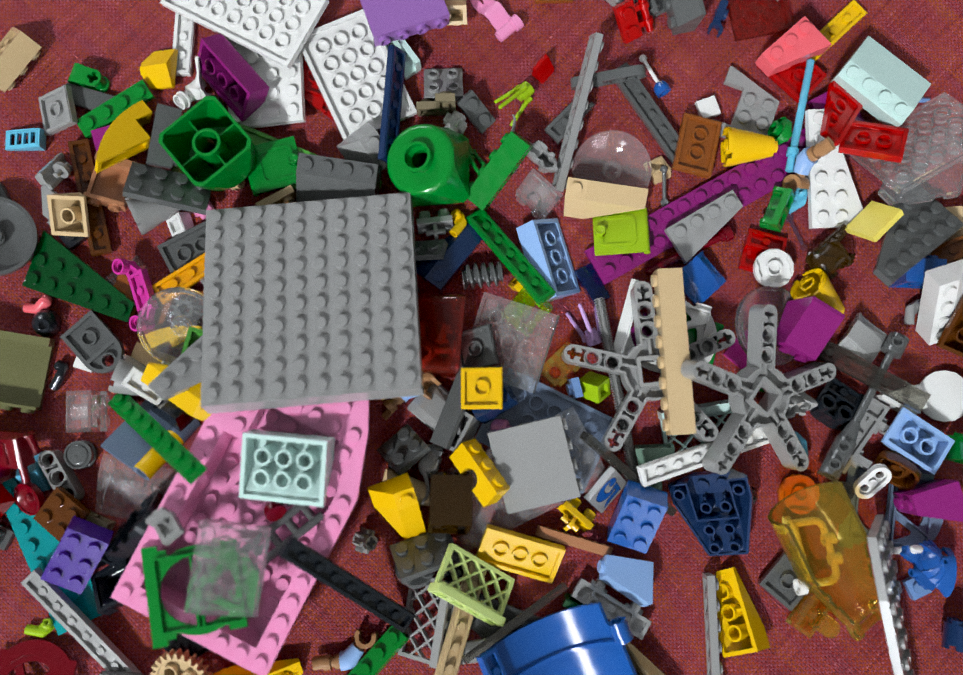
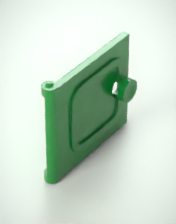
M294 136L254 145L255 160L252 170L248 175L254 197L262 193L285 188L289 185H296L299 153Z

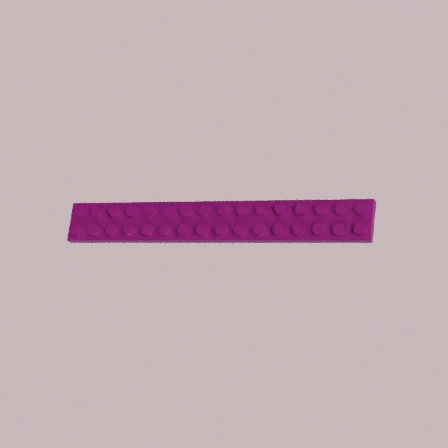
M858 113L855 120L864 121L861 114ZM805 128L801 130L799 153L806 148ZM791 138L787 142L778 145L777 153H774L773 157L740 164L648 215L650 254L642 252L595 256L594 246L585 250L584 253L603 286L674 247L664 230L729 191L733 190L743 207L772 192L774 186L781 187L787 175L795 174V172H785L787 148L790 147Z

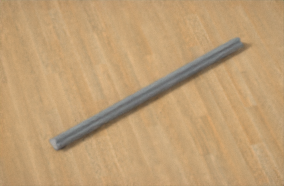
M596 298L594 304L596 311H598L596 313L599 328H601L600 333H602L600 335L603 338L601 340L604 343L602 345L605 348L603 350L615 353V350H613L615 348L613 347L614 342L611 340L613 337L610 335L612 332H610V325H608L610 323L607 320L609 318L606 315L608 313H606L605 298ZM608 358L607 365L610 368H615V360ZM609 373L608 375L611 377L609 380L612 382L610 385L613 387L611 389L614 392L612 394L615 397L613 399L616 402L614 404L617 407L615 409L618 410L624 399L622 384H620L621 379H619V375ZM619 419L618 424L621 426L619 429L624 430L626 422L623 419ZM630 431L622 446H625L623 451H626L624 456H627L625 461H628L626 466H629L627 471H630L628 472L630 473L628 476H631L629 477L631 478L630 481L640 483L636 467L638 463L636 462L637 458L635 457L636 453Z

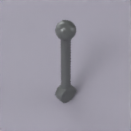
M663 165L660 168L662 172V199L660 204L666 206L669 203L666 199V172L668 167Z

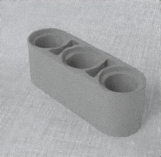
M46 450L41 452L38 456V464L53 490L58 486L64 487L68 492L72 489L74 497L81 501L85 495L84 488L73 469L65 463L62 451ZM50 455H52L54 458L52 464L49 461ZM60 472L64 475L63 481L59 479Z

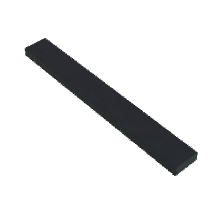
M292 535L277 553L281 558L403 633L416 616L407 608Z

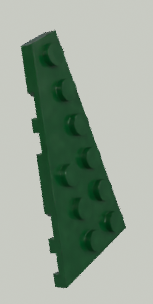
M43 231L22 286L129 323L130 318L137 309L135 302L114 287L106 278L98 274L96 270L80 257L67 249L65 245L57 241L50 233Z

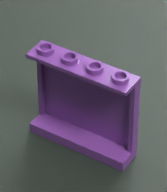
M360 0L375 47L379 45L386 46L396 40H405L412 35L425 34L429 30L441 29L449 24L450 14L444 0Z

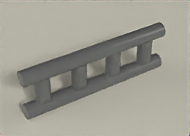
M298 504L286 511V514L281 519L272 522L243 545L241 549L246 554L249 551L254 553L258 558V561L254 563V567L259 571L278 556L277 553L290 537L288 536L282 541L275 532L278 528L285 524L292 532L291 535L299 539L320 523L325 515L322 511L315 515L308 505ZM302 511L309 521L298 528L292 517ZM268 537L275 545V548L265 554L258 544Z

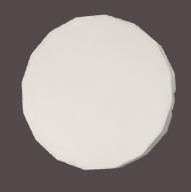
M768 249L761 252L755 258L753 264V274L756 280L762 286L768 288H779L786 285L794 273V263L791 256L780 249Z

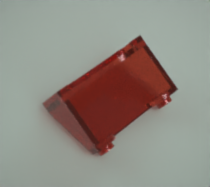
M418 293L423 374L430 373L433 376L454 378L457 375L463 331L465 294Z

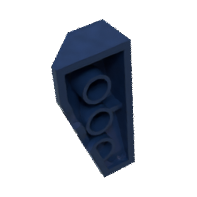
M467 223L457 238L452 235L445 238L448 245L444 259L416 261L417 275L441 293L482 242V238L469 223Z

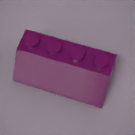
M221 33L201 38L198 56L202 60V77L242 122L246 121L265 102L269 86Z

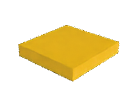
M503 367L461 368V409H503Z

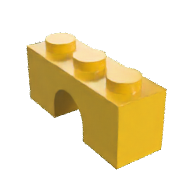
M476 438L462 442L449 457L460 474L470 470L476 473L477 485L472 491L483 507L497 503L510 489L504 477L499 473Z

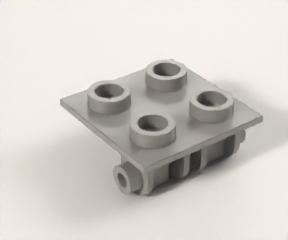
M462 68L424 69V98L435 101V93H440L441 91L455 93V101L462 98Z

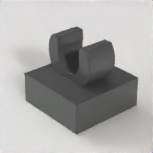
M0 523V549L5 551L9 549L15 534L12 528Z

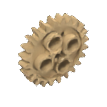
M179 648L176 652L174 649H171L169 652L165 651L159 656L151 667L153 670L150 672V675H212L213 672H207L206 669L209 665L203 666V658L197 660L196 653L190 656L189 650H186L183 654L181 648Z

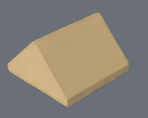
M80 192L48 194L47 202L51 234L90 237L86 196Z

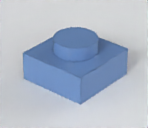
M579 377L568 379V384H566L568 396L571 395L573 399L583 397Z
M914 577L901 580L911 600L915 601L932 592L919 586Z

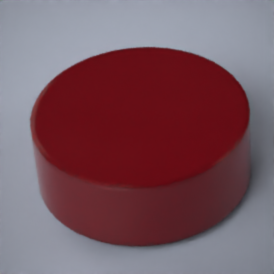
M271 502L264 508V514L268 521L281 519L287 511L284 503L281 504L279 502Z

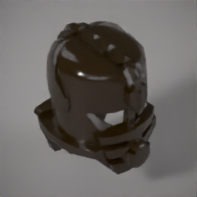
M842 224L831 235L826 236L825 240H821L820 244L809 252L805 259L810 269L820 268L826 272L829 279L836 277L838 274L836 271L839 268L843 269L854 263V256L856 254L848 253L840 243L846 235L844 230L847 226L845 224Z

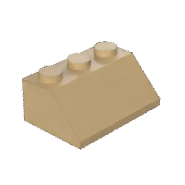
M12 27L0 41V90L4 93L6 90L10 91L15 86L16 81L14 80L19 75L22 76L28 69L27 64L31 60L37 59L41 53L39 51L41 46L15 27Z

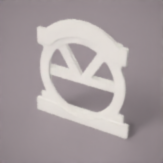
M631 279L613 343V347H615L613 350L617 354L626 355L629 350L635 347L631 338L633 314L630 291L633 286L640 282L636 279ZM640 288L637 290V292H640L642 295L645 293L644 291H641ZM685 301L686 313L691 317V321H687V330L696 328L697 341L716 333V326L711 316L712 306L698 302L696 306H692ZM704 342L702 343L703 351H709L708 344ZM714 354L699 361L709 363ZM657 361L641 362L642 367L660 373Z

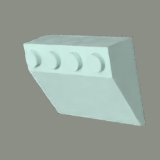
M870 36L863 41L831 80V82L835 81L863 105V109L881 123L895 127L902 125L931 85L930 82Z
M251 429L242 433L239 498L324 507L334 460L335 437Z

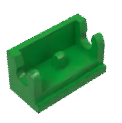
M774 186L773 195L763 218L759 221V226L781 232L795 195L790 188Z

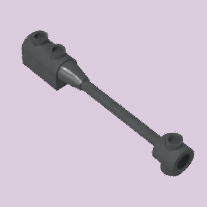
M898 332L889 333L881 349L885 357L853 419L834 438L817 471L818 474L835 483L839 480L856 447L860 422L893 358L900 359L910 341L905 335Z

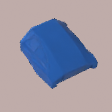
M703 251L699 252L696 257L682 268L684 295L695 306L697 302L702 304L726 282L725 278L710 263Z

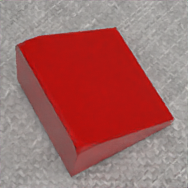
M543 55L532 70V76L542 84L554 72V67L548 55Z

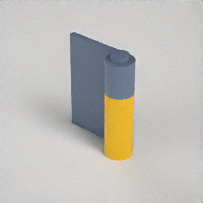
M145 400L140 405L182 445L200 426L199 420L195 418L187 427L179 432L151 411L155 404ZM126 421L100 445L104 450L148 481L167 462Z

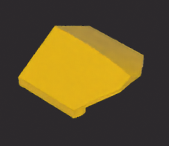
M178 50L154 51L141 63L140 74L152 90L175 88Z

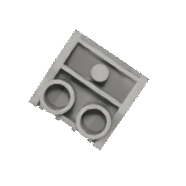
M857 313L856 318L849 324L848 330L839 339L836 346L854 362L867 369L882 349L888 335L863 317L862 313Z
M435 384L431 385L427 390L432 395V400H428L421 395L415 397L407 407L412 414L433 432L449 395V392L443 386Z

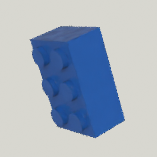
M628 480L609 522L607 541L646 554L667 511L668 492L649 486L643 487L640 483Z

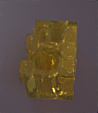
M568 341L538 369L553 387L557 384L561 387L569 379L567 375L571 371L575 373L581 368L567 364L562 360V351L570 345ZM573 350L567 352V354H571L573 357H582L581 355L573 354ZM552 367L559 369L560 376L558 378L550 376L549 372Z

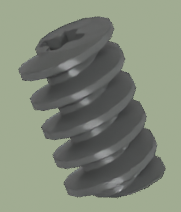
M497 261L496 267H494L492 262H489L488 268H486L484 263H481L480 269L475 263L472 270L466 264L465 270H462L464 290H467L468 284L471 285L472 289H475L476 283H478L480 288H483L484 282H486L488 287L491 286L492 281H494L496 287L499 285L500 280L503 283L501 262Z

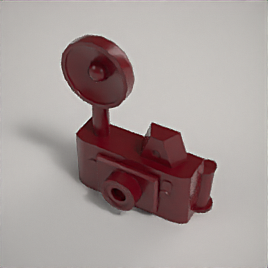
M0 431V478L10 475V469H19L22 483L18 484L14 489L16 504L25 514L30 516L36 515L45 503V497L39 486L31 482L28 466L36 463L34 456L42 452L43 449H40L34 437L36 435L34 431L26 433Z

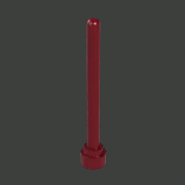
M730 226L722 227L699 251L720 241L729 242L733 240L734 234ZM677 253L647 268L645 272L647 275H652L655 270L669 267L682 259Z

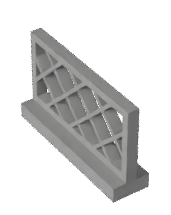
M433 577L430 582L434 583L436 578ZM429 584L420 592L418 589L409 588L406 608L416 615L414 620L419 629L412 633L409 626L404 633L410 638L409 640H411L415 650L411 653L405 651V643L398 651V655L429 664V667L436 669L454 605L430 592L429 594L433 600L426 605L421 595L427 591ZM415 599H418L422 606L417 612L413 608V601ZM434 603L438 608V613L435 617L432 616L428 609ZM423 611L429 619L424 625H422L418 617ZM430 624L435 630L434 636L429 638L425 630ZM419 632L422 633L426 641L420 646L414 637ZM426 645L431 650L430 658L425 657L421 650Z

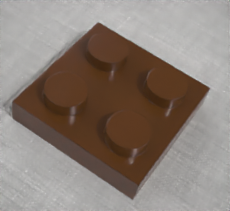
M58 486L33 519L60 541L73 516L86 520L91 511L64 487Z

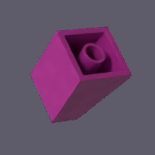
M815 296L787 301L777 328L776 347L779 348V351L794 356V359L798 362L805 363L806 361L816 360L843 321L845 315Z
M937 478L918 484L912 490L902 489L892 492L894 506L899 512L963 522V492L959 481Z

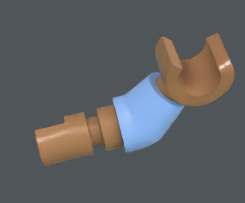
M827 137L815 144V146L804 148L796 157L793 170L795 174L787 175L784 178L782 188H790L793 190V193L797 187L809 189V179L805 175H809L813 165L821 157L836 149L834 142Z
M425 373L423 374L424 395L422 396L432 400V395L427 392L428 388L431 385L439 386L442 383L432 374ZM418 396L387 398L383 402L387 409L381 416L387 421L398 409V404L401 405L404 401L407 402L409 399Z
M359 628L354 635L355 643L352 642L345 650L334 654L333 657L331 654L313 656V670L323 669L328 671L334 667L335 669L346 671L354 668L364 653L363 649L374 646L378 641V630L371 633L370 642H365L362 639L363 631Z

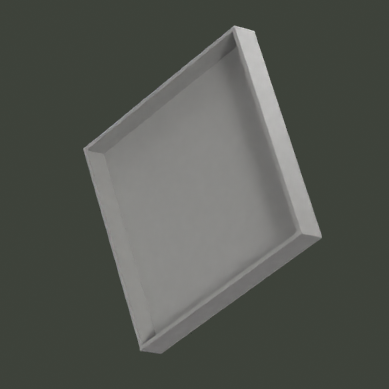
M409 192L206 210L201 407L208 414L424 395L413 203Z

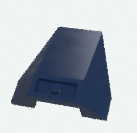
M730 469L724 475L710 471L695 472L668 484L673 504L708 556L749 554L753 492L748 475L734 469Z

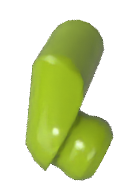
M45 618L39 626L27 624L24 634L41 638L45 637L55 628L53 620Z

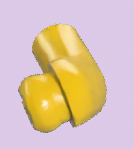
M459 209L451 212L454 226L449 232L455 238L459 236L467 225L465 215Z

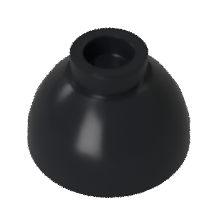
M44 309L38 311L33 316L31 325L36 334L42 337H51L60 331L62 321L56 312Z

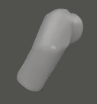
M920 299L912 301L905 307V325H914L915 314L919 312Z

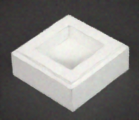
M715 95L695 102L698 114L701 117L710 119L721 114Z

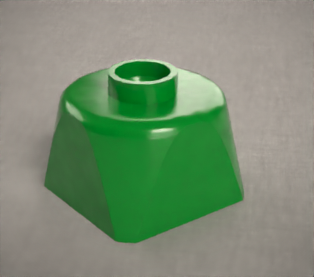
M205 96L159 134L158 143L194 186L214 191L231 189L240 184L252 170L255 160L253 141L215 96Z
M431 124L414 125L402 131L393 141L387 157L388 173L398 192H409L413 207L464 203L470 196L469 139L463 134Z

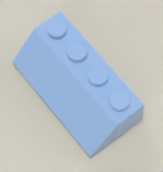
M558 218L532 220L517 227L516 231L524 256L556 292L553 297L545 302L580 293L581 291Z

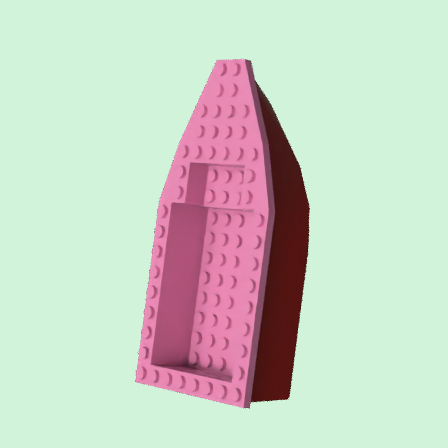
M370 400L211 414L204 421L189 449V452L208 469L192 485L177 472L158 509L164 507L175 512L185 532L170 545L166 546L162 544L154 527L148 526L111 598L149 617L141 548L157 546L158 551L166 550L167 555H170L187 546L211 545L218 547V541L236 538L237 546L241 549L243 545L274 522L268 521L264 514V508L272 501L239 498L242 433L251 429L335 437L334 460L324 507L309 506L315 515L322 511L325 516L320 523L299 538L300 541L328 558L359 497L369 435ZM284 503L287 511L294 506H286L287 504ZM302 511L292 517L298 528L309 521ZM285 524L275 531L282 541L292 534ZM268 537L258 544L265 554L275 548V545ZM252 551L247 553V556L254 565L258 558ZM199 555L201 578L220 563V560L211 556ZM279 555L259 571L255 568L258 579V593L254 607L247 617V627L230 630V626L225 625L208 634L181 635L257 675H268L317 580ZM186 557L176 562L165 574L161 584V599L165 609L172 617L183 623L197 624L189 557ZM226 569L203 589L233 600L235 581L231 571ZM204 600L207 622L219 618L226 612L225 607Z

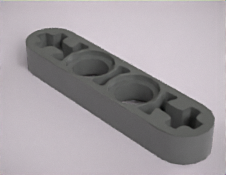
M633 65L594 73L592 78L594 81L593 88L645 78L646 67L645 65ZM579 76L570 79L571 90L576 91Z

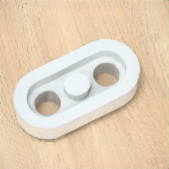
M875 464L854 482L853 489L859 498H871L890 482L892 474L886 465Z

